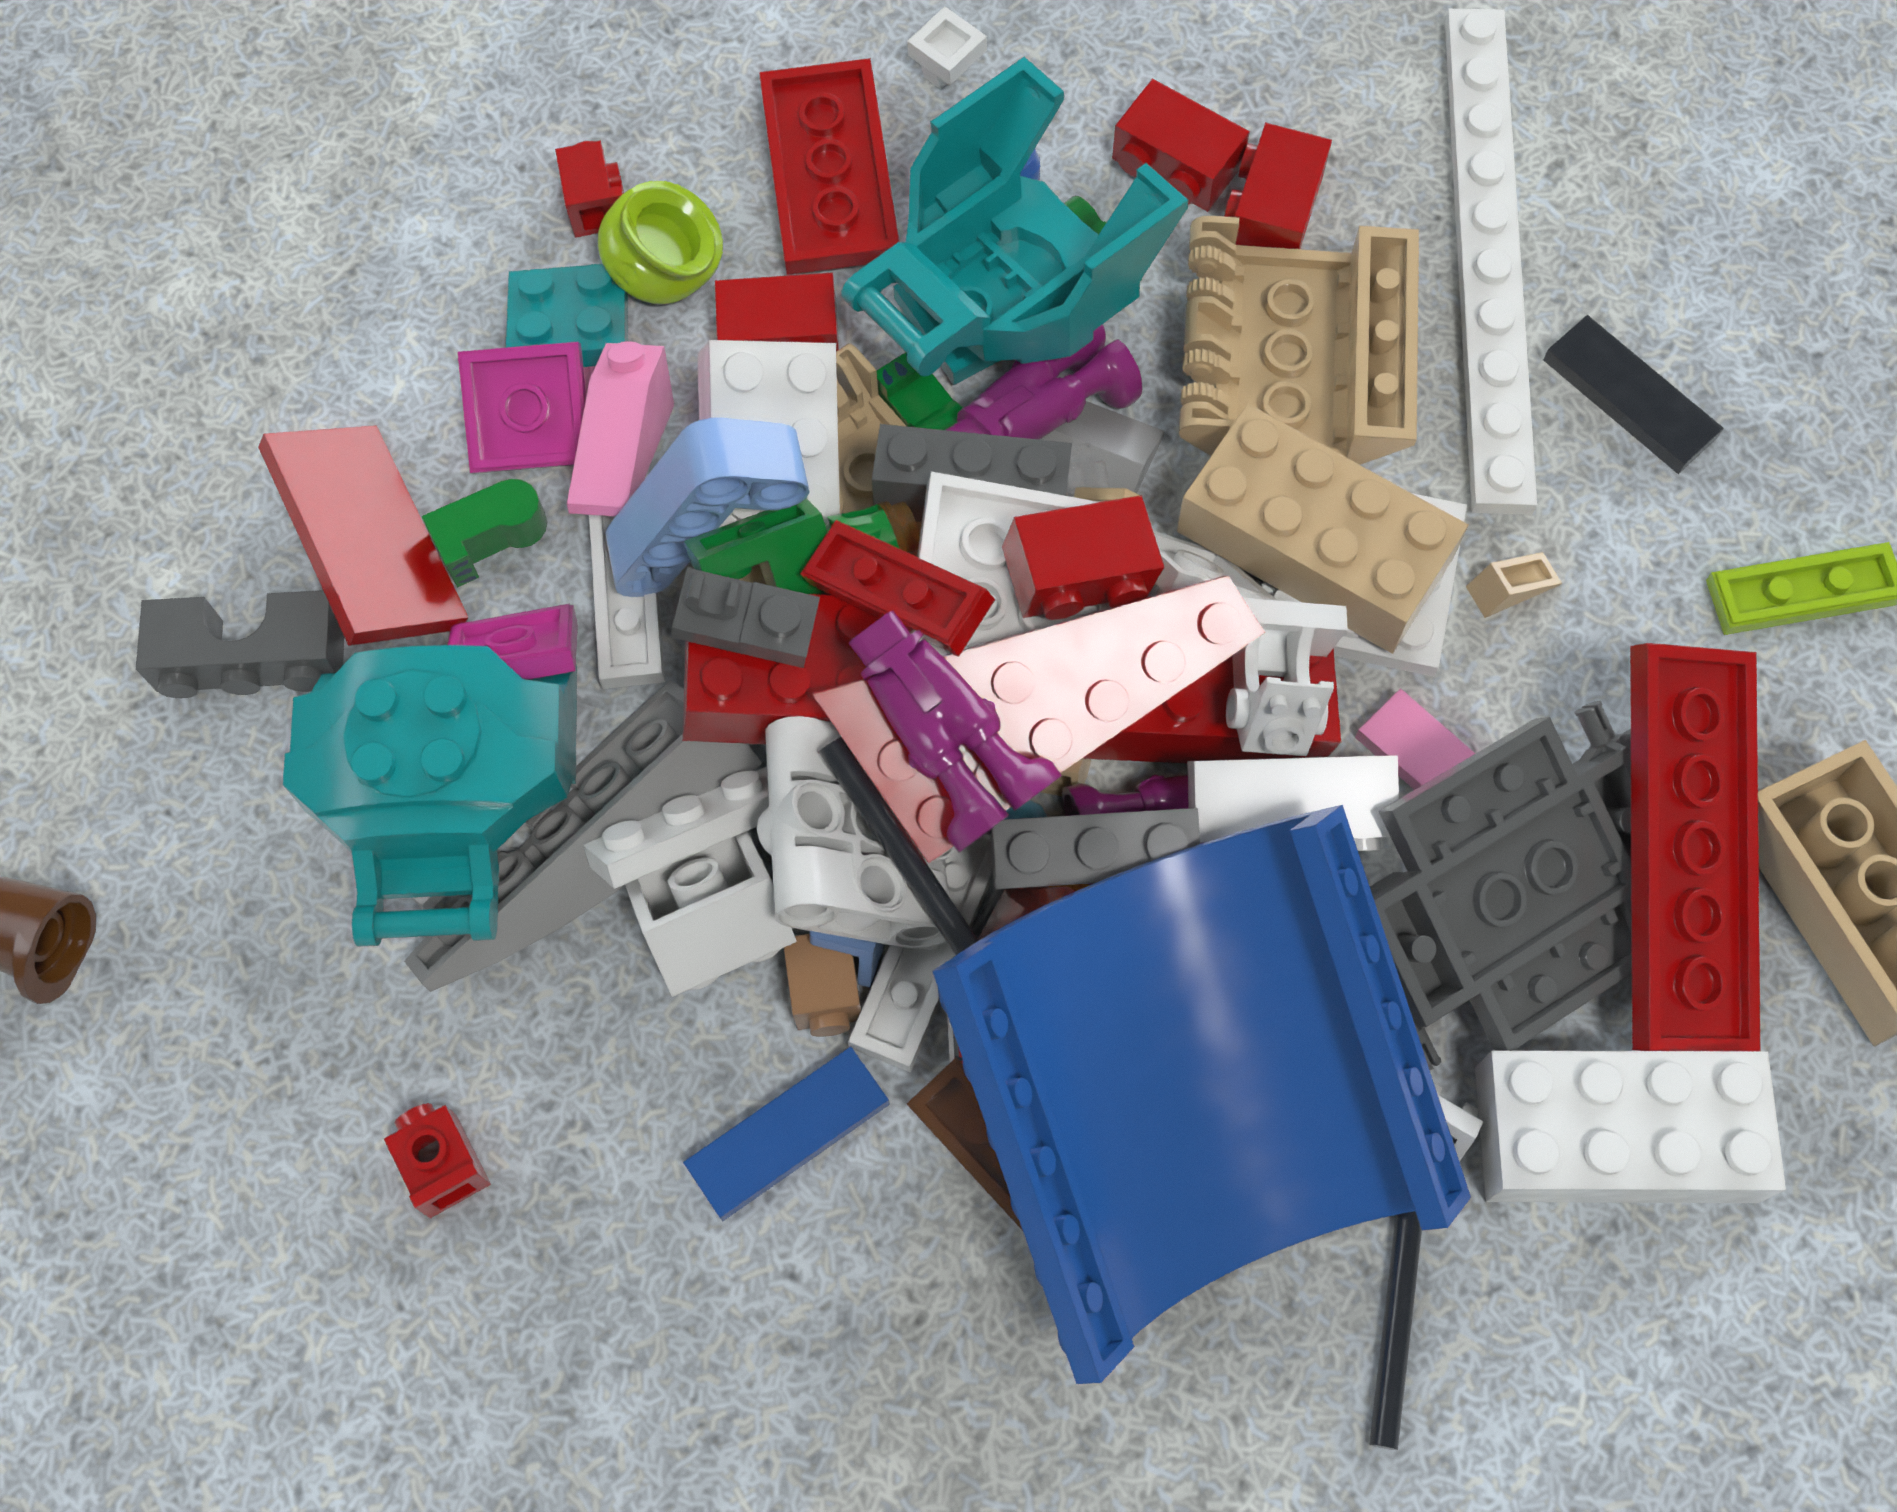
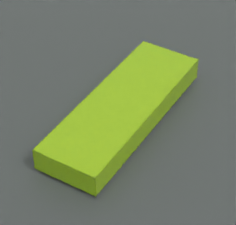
M1890 542L1711 572L1706 579L1724 635L1897 605V561Z

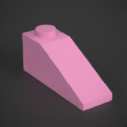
M632 341L605 344L589 381L567 499V507L570 514L617 516L644 481L674 407L664 346L641 345Z

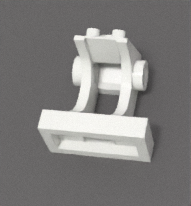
M1243 598L1266 633L1233 655L1234 688L1230 690L1227 698V726L1237 729L1241 749L1244 752L1307 756L1314 736L1322 735L1326 728L1328 702L1334 689L1333 682L1320 681L1318 684H1310L1309 657L1310 655L1327 657L1348 631L1346 606ZM1258 675L1284 677V681H1280V678L1267 677L1260 685Z

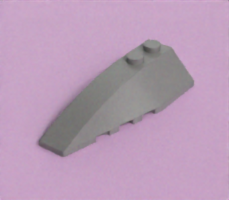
M670 680L577 765L576 784H571L573 789L569 792L568 798L562 800L553 811L548 808L530 818L526 825L532 830V834L519 850L510 853H499L498 926L495 940L473 941L470 934L427 936L404 962L421 984L432 992L498 963L561 929L625 886L624 884L614 889L590 868L583 847L584 844L602 837V833L616 823L640 821L662 812L663 806L675 798L688 795L699 796L721 786L722 781L726 777L741 771H754L762 764V761L747 744L682 741L684 688ZM461 897L452 908L469 907L472 897Z

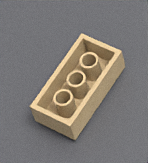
M1247 403L1183 496L1177 532L1302 603L1346 606L1347 628L1393 654L1452 562L1469 524Z
M1864 740L1758 791L1759 869L1875 1047L1897 1035V786L1867 741Z

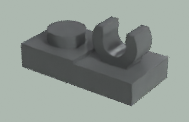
M687 568L672 625L671 638L804 668L820 597Z

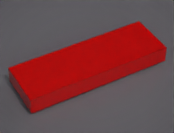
M835 520L800 573L810 585L878 618L893 610L911 634L920 630L924 635L923 639L958 657L995 601V598L986 588L838 520Z

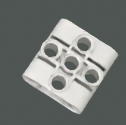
M795 716L782 718L769 724L765 729L769 807L763 811L758 819L757 832L759 841L772 856L776 921L781 925L791 928L905 948H928L945 943L946 940L820 755L819 751L841 737L832 722ZM952 847L929 864L919 851L948 894L945 859L953 854L955 848Z

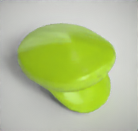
M647 181L627 190L607 211L598 231V251L606 271L625 292L648 303L670 304L685 299L710 280L718 269L722 257L723 238L718 221L712 211L697 195L675 183Z

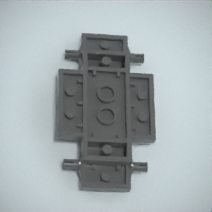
M1601 701L1586 704L1574 712L1591 746L1573 764L1551 718H1535L1378 811L1407 872H1393L1371 885L1370 889L1429 1070L1434 1069L1433 1066H1438L1441 1063V1058L1438 1056L1425 1028L1469 1000L1494 1051H1513L1632 974L1631 729L1622 734H1615Z

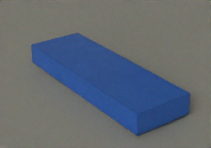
M850 1046L683 1163L723 1222L890 1105L889 1099Z

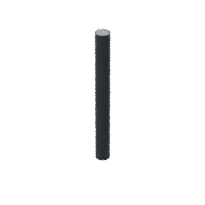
M839 737L819 751L820 755L954 954L957 955L978 942L979 940L843 738Z
M1415 1211L1395 1215L1369 1442L1370 1446L1389 1450H1398L1422 1235Z

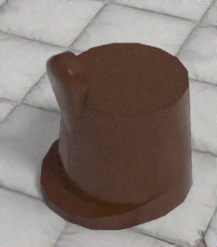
M0 877V971L14 977V982L24 998L36 1004L51 1003L62 996L70 987L93 942L96 933V913L92 901L82 894L8 877Z

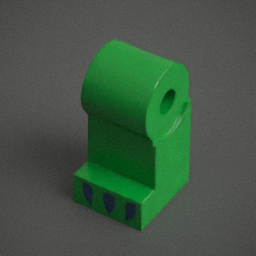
M906 352L876 371L878 395L907 427L946 430L957 423L958 412L963 407L951 398L933 373L928 376L919 375L908 364Z
M520 479L500 481L421 516L457 588L479 578L473 565L474 563L509 547L525 548L532 546L541 540L546 532L548 523L537 491L531 484Z

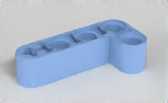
M732 418L702 419L683 429L607 527L605 534L617 593L628 597H644V595L658 593L666 589L690 562L684 541L719 528L735 508L781 510L790 508L805 500L810 491L796 429L782 423Z

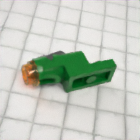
M806 498L801 503L790 508L762 511L685 540L684 544L695 570L739 580L752 571V566L759 564L766 585L804 594L831 595L810 585L800 573L835 520L907 553L918 551L920 532L910 508L904 501L894 505L884 501L866 509L827 516L829 523L825 524L822 513Z

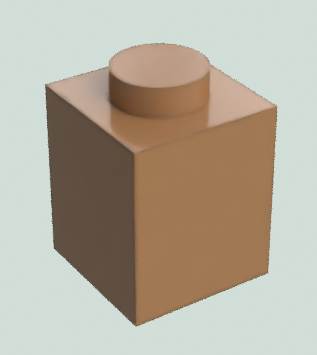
M810 934L795 936L797 942L784 947L792 1013L797 1029H810V1034L816 1037L834 1036L849 1031V1022L857 1021L862 1011L854 956L814 946L809 941Z

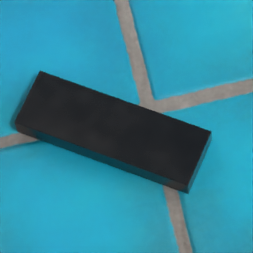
M1586 315L1563 335L1545 354L1544 362L1677 474L1681 473L1708 448L1724 429V427L1589 315Z

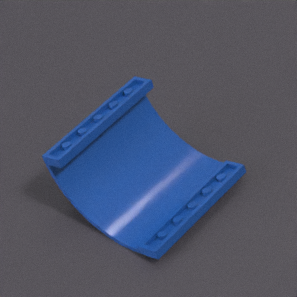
M1343 804L1230 834L1101 880L1014 920L974 943L932 971L938 986L941 1006L948 1015L963 1058L964 1072L972 1084L987 1127L988 1141L996 1152L1010 1192L1013 1212L1020 1221L1034 1261L1036 1278L1043 1287L1058 1330L1059 1344L1068 1358L1076 1384L1102 1383L1135 1347L1132 1338L1139 1331L1185 1297L1242 1266L1284 1248L1332 1231L1407 1212H1416L1422 1231L1448 1228L1471 1198Z

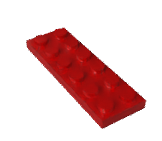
M1656 643L1630 646L1632 1050L1761 1052L1757 652Z

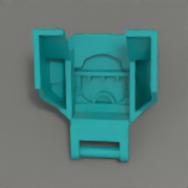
M1025 56L930 121L931 134L910 167L909 214L906 242H898L848 278L841 290V297L853 310L857 312L864 311L907 353L908 364L921 376H928L934 373L944 363L947 355L958 347H967L984 362L1017 360L1024 364L1072 356L1093 340V331L1140 297L1141 279L1188 209V199L1145 163L1137 169L1136 178L1098 235L1074 214L1045 182L1020 176L1022 169L1064 101V91ZM891 283H898L940 324L924 335L880 292Z
M431 645L384 648L355 652L337 673L322 674L310 693L293 697L290 752L285 753L283 786L308 815L329 831L352 853L357 888V902L352 914V934L357 947L379 946L381 940L387 938L470 934L473 941L495 940L498 926L499 887L497 849L528 819L568 798L571 784H576L577 665L573 672L525 680L488 646ZM472 895L469 907L384 911V899Z

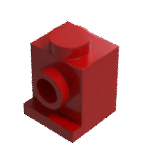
M601 140L583 141L573 146L557 148L555 152L564 201L574 236L577 238L598 234L605 214L624 193L618 162L606 163Z
M426 1103L409 1109L395 1120L394 1123L398 1131L384 1138L388 1150L410 1193L409 1197L414 1208L430 1219L491 1185L457 1115L446 1105L435 1110L431 1103ZM438 1141V1155L432 1161L420 1162L419 1150Z

